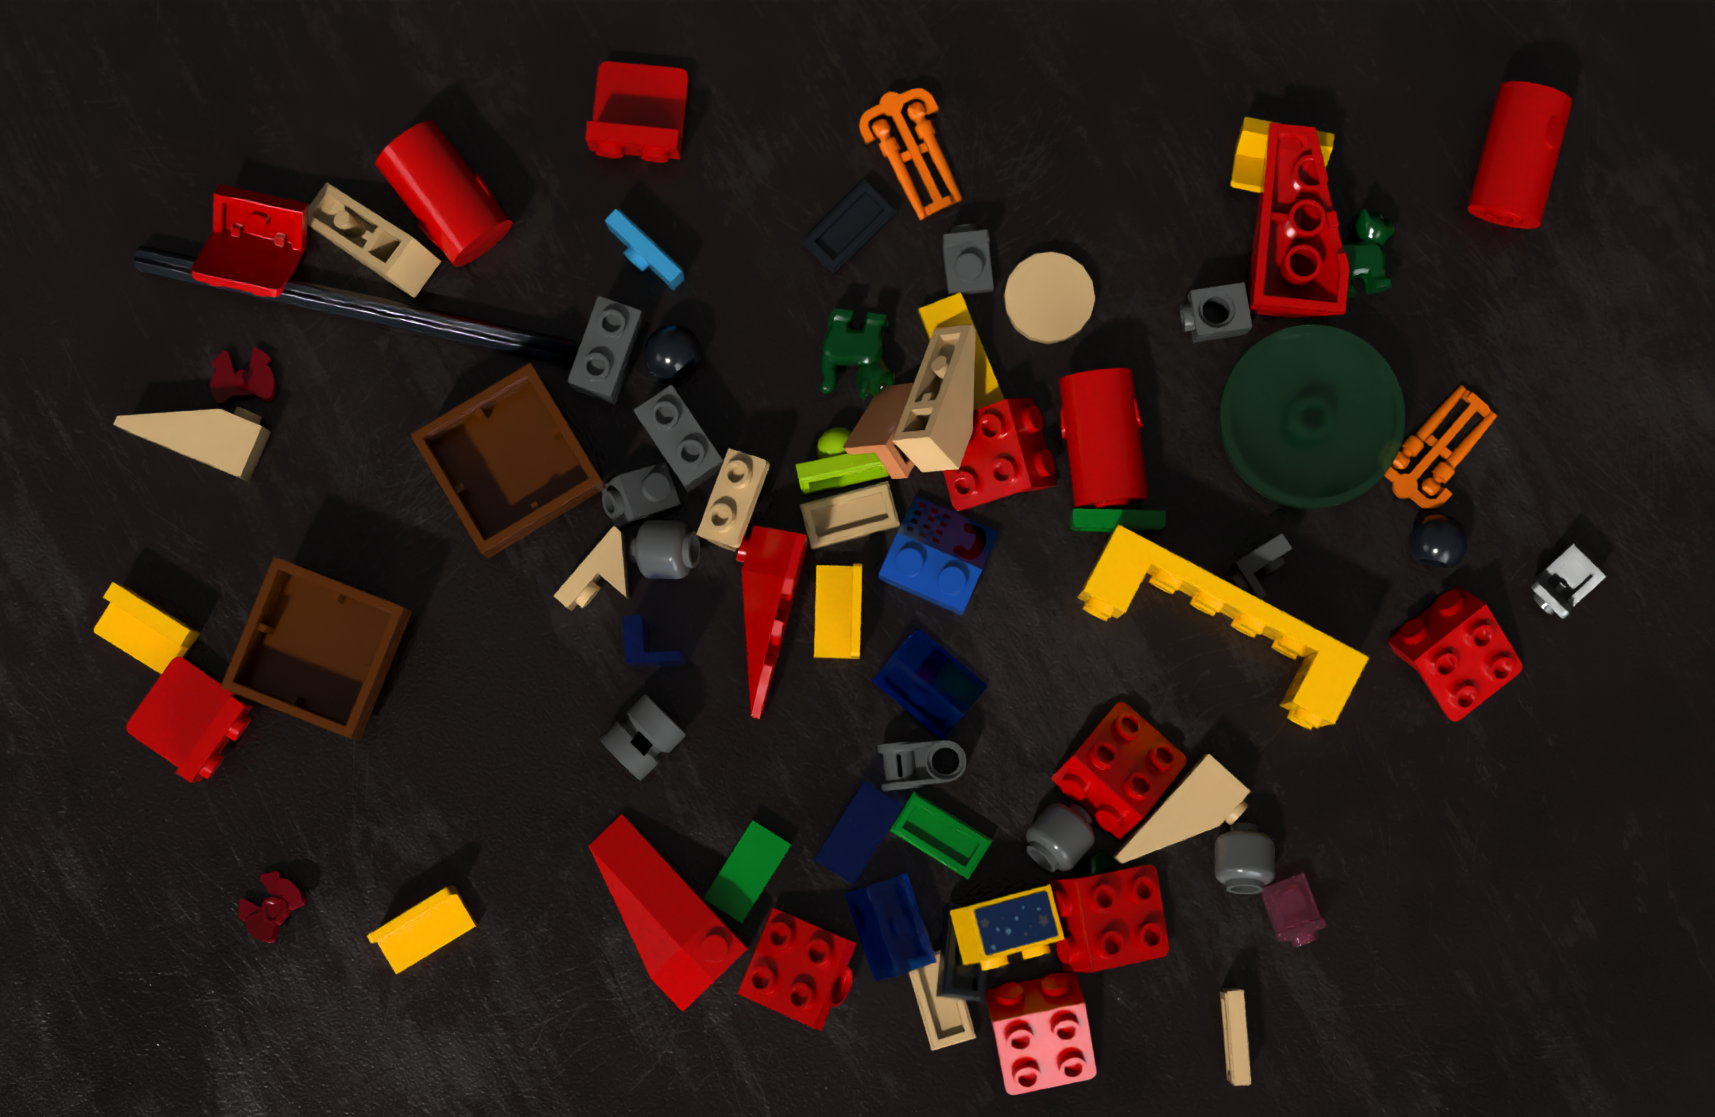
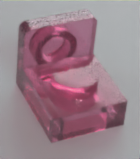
M1299 873L1264 886L1263 891L1260 892L1278 941L1288 942L1291 940L1293 947H1298L1320 938L1317 930L1327 927L1325 918L1320 916L1304 873Z

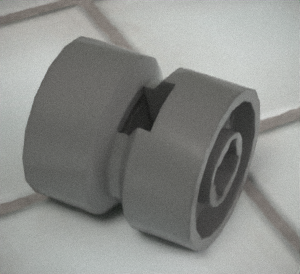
M646 693L627 710L628 720L626 722L616 721L599 738L602 744L640 781L659 764L658 754L660 752L670 753L687 736L674 720ZM639 731L649 740L641 748L632 741Z

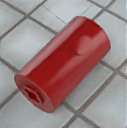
M1509 81L1499 85L1468 204V211L1471 214L1485 221L1513 228L1531 229L1541 226L1573 103L1571 97L1555 88L1537 83Z
M433 120L423 121L404 131L385 147L377 157L375 165L419 220L418 227L444 252L454 267H461L477 259L498 243L510 230L513 222L497 203L495 195L480 173L475 174Z
M1099 369L1059 378L1062 439L1066 438L1075 508L1111 509L1148 500L1149 493L1140 427L1144 426L1135 394L1132 369Z

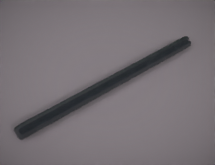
M143 245L137 248L134 257V267L142 272L565 365H572L574 363L578 350V344L571 339L293 278L289 279L282 294L277 297L257 296L251 292L224 286L216 287L192 278V266L197 257Z

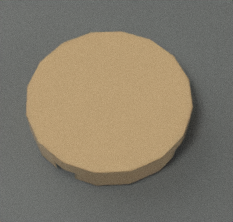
M1055 252L1034 254L1020 262L1008 277L1004 293L1006 313L1015 330L1029 340L1044 344L1058 343L1078 334L1090 319L1095 302L1093 281L1085 268L1070 256Z

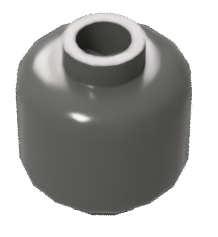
M648 520L641 525L638 534L633 535L630 539V559L633 563H637L640 573L648 579H681L686 577L691 568H695L699 563V536L696 535V531H691L690 526L684 520Z
M1061 803L1049 804L1027 829L1026 839L1029 845L1026 849L1028 854L1038 865L1047 871L1055 872L1057 869L1061 871L1073 869L1094 844L1095 835L1090 827L1092 823L1091 816L1075 803H1071L1070 806Z
M1232 824L1231 831L1221 834L1215 840L1216 879L1225 884L1226 890L1231 893L1255 894L1262 892L1263 886L1270 883L1275 877V845L1273 838L1263 832H1259V826L1256 824Z

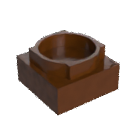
M531 363L410 434L479 551L488 559L607 488Z
M273 557L221 688L350 739L361 740L412 611Z

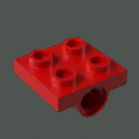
M772 908L738 994L809 1027L822 1030L831 1006L836 1007L840 1005L850 991L853 973L847 966L857 943L787 912Z

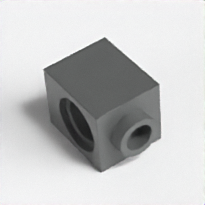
M1245 282L1191 290L1185 298L1186 304L1180 305L1184 332L1191 331L1193 343L1246 335L1252 328ZM1208 303L1220 305L1225 311V321L1219 324L1207 321L1203 315V306Z

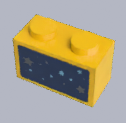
M1050 885L950 910L963 965L980 963L982 971L1009 964L1007 955L1022 951L1023 959L1050 953L1049 943L1064 940Z

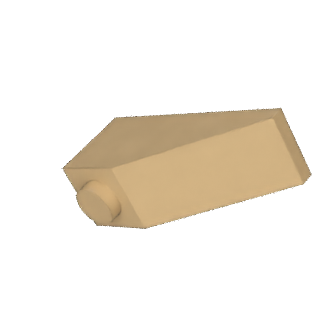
M327 182L308 207L307 225L413 298L417 296L441 262L412 236Z
M971 324L934 329L892 441L921 472L959 469L973 432L976 329Z
M236 407L233 414L222 409L124 415L117 416L113 424L127 432L248 482L252 478L271 434L269 430L259 425L262 419L261 416L240 407Z
M1204 754L1112 857L1118 863H1124L1218 827L1224 820L1231 825L1248 807V804L1243 799L1251 791L1210 754Z

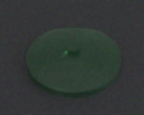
M1301 325L1270 334L1252 346L1238 361L1231 371L1222 392L1219 406V429L1225 452L1231 464L1251 488L1281 505L1299 509H1324L1342 505L1357 498L1373 487L1386 474L1393 464L1402 443L1405 429V406L1401 388L1394 372L1385 359L1371 345L1342 329L1323 325Z

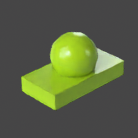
M834 427L824 432L817 444L819 460L796 464L801 492L804 495L889 477V473L876 453L848 455L843 446L852 431L840 427Z

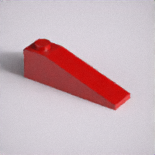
M1269 123L1249 274L1247 299L1250 314L1296 318L1343 315L1346 313L1350 267L1346 252L1343 251L1338 230L1339 222L1329 193L1328 176L1316 127Z
M753 526L751 536L744 535L738 548L736 561L743 563L742 584L750 712L752 718L762 720L808 541L807 536L804 534L760 526Z
M621 814L589 845V848L650 978L683 1012L750 946L703 899L643 834Z

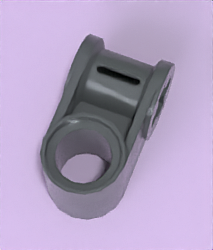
M940 740L921 743L909 741L877 745L878 753L883 754L885 782L881 784L882 791L920 788L927 784L951 782L962 776L967 766L964 750L953 741ZM951 748L958 754L959 766L952 774L942 775L933 766V757L940 749ZM898 755L901 756L902 777L899 776Z

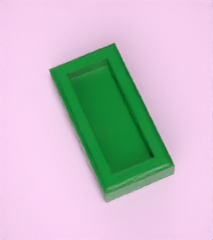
M1073 508L1070 513V529L1072 531L1112 532L1119 524L1134 533H1160L1165 528L1166 511Z
M916 792L912 793L890 829L892 833L968 880L992 842V839Z
M752 820L703 899L740 923H743L792 844Z

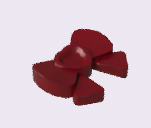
M255 347L252 351L249 372L241 369L235 373L231 355L227 350H224L212 361V366L216 370L213 372L210 382L211 395L217 405L224 406L234 398L243 399L254 396L271 402L277 392L276 377L269 367L272 362L271 357Z
M278 871L259 876L260 881L271 895V897L263 900L262 908L245 899H240L239 919L245 921L248 932L255 938L270 944L276 941L279 926L283 924L285 919L291 914V911L307 903V897L301 887L283 878V874Z

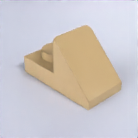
M615 526L610 529L554 594V597L572 611L577 605L583 609L592 601L600 590L596 582L601 577L627 599H630L625 537Z

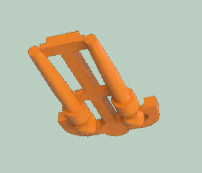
M914 88L900 95L896 92H887L881 97L879 105L868 109L862 115L859 124L860 133L865 144L874 141L876 138L880 139L879 147L884 157H888L916 214L922 220L963 200L945 156L934 134L936 131L931 120L927 121L925 115L938 111V106L933 96L924 89ZM914 99H920L925 103V108L922 103L915 102L907 110L909 118L917 125L914 129L919 139L924 141V143L918 146L901 114L903 104ZM882 114L892 117L908 150L899 154L900 147L896 138L890 136V126L885 119L875 121L872 125V132L869 129V122ZM929 151L951 195L944 198L941 197L921 154ZM908 160H913L933 203L926 207H923L904 164Z
M1460 385L1429 417L1414 436L1410 435L1401 445V451H1398V446L1392 440L1389 441L1378 456L1379 470L1392 482V490L1397 497L1402 499L1410 498L1424 509H1436L1442 506L1453 494L1447 488H1441L1440 484H1446L1453 476L1456 466L1469 453L1497 415L1477 395ZM1460 398H1462L1469 406L1442 437L1437 440L1431 434L1441 424ZM1476 411L1480 413L1484 419L1451 452L1446 447ZM1423 443H1427L1431 447L1429 452L1409 474L1400 475L1397 471L1404 470L1409 465L1410 457H1416L1424 448ZM1438 455L1442 456L1445 461H1440L1431 472L1433 476L1425 479L1420 485V491L1417 490V479ZM1437 494V497L1435 499H1429L1430 497H1433Z

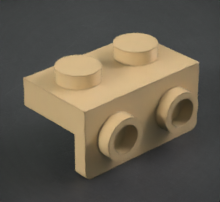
M728 448L696 535L719 547L735 552L743 540L770 463L765 459Z

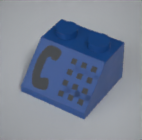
M915 495L883 563L878 579L962 616L999 532Z

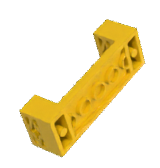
M1118 524L1110 534L1077 598L1085 602L1083 610L1104 621H1107L1111 616L1118 619L1126 612L1145 574L1148 573L1152 575L1149 583L1170 594H1174L1175 590L1184 592L1192 597L1190 604L1198 610L1214 616L1216 612H1221L1231 617L1233 621L1230 625L1233 628L1253 638L1257 634H1263L1274 640L1271 646L1274 650L1289 658L1296 659L1297 656H1304L1305 658L1280 706L1289 710L1287 715L1289 720L1309 730H1312L1313 727L1318 729L1319 727L1335 724L1369 659L1368 656Z

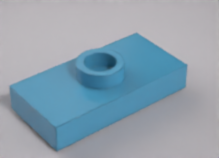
M615 209L605 219L608 229L628 247L623 252L624 255L638 269L643 272L649 267L673 291L684 280L682 268L620 209Z

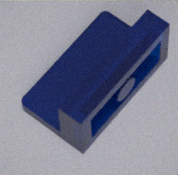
M642 615L623 616L625 663L632 668L687 665V655L682 651L650 652L649 621Z
M916 629L872 680V682L941 740L947 736L987 688L984 682L921 629Z
M864 781L814 861L827 867L854 885L903 806Z
M907 873L846 893V899L875 981L897 977L937 962Z

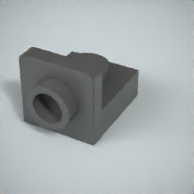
M975 224L952 227L951 233L944 234L942 238L948 296L960 292L962 295L992 292L994 286L989 252V231L978 230V225Z
M1283 533L1230 565L1235 573L1230 576L1234 586L1260 600L1268 597L1254 573L1259 571L1261 576L1265 577L1286 564L1282 555L1290 551L1292 547Z

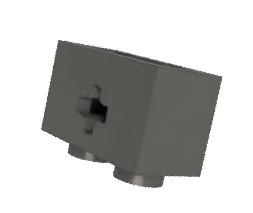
M601 296L597 297L567 381L572 390L616 404L645 323V317L641 310Z
M672 385L633 410L687 492L720 471L723 464L722 458Z

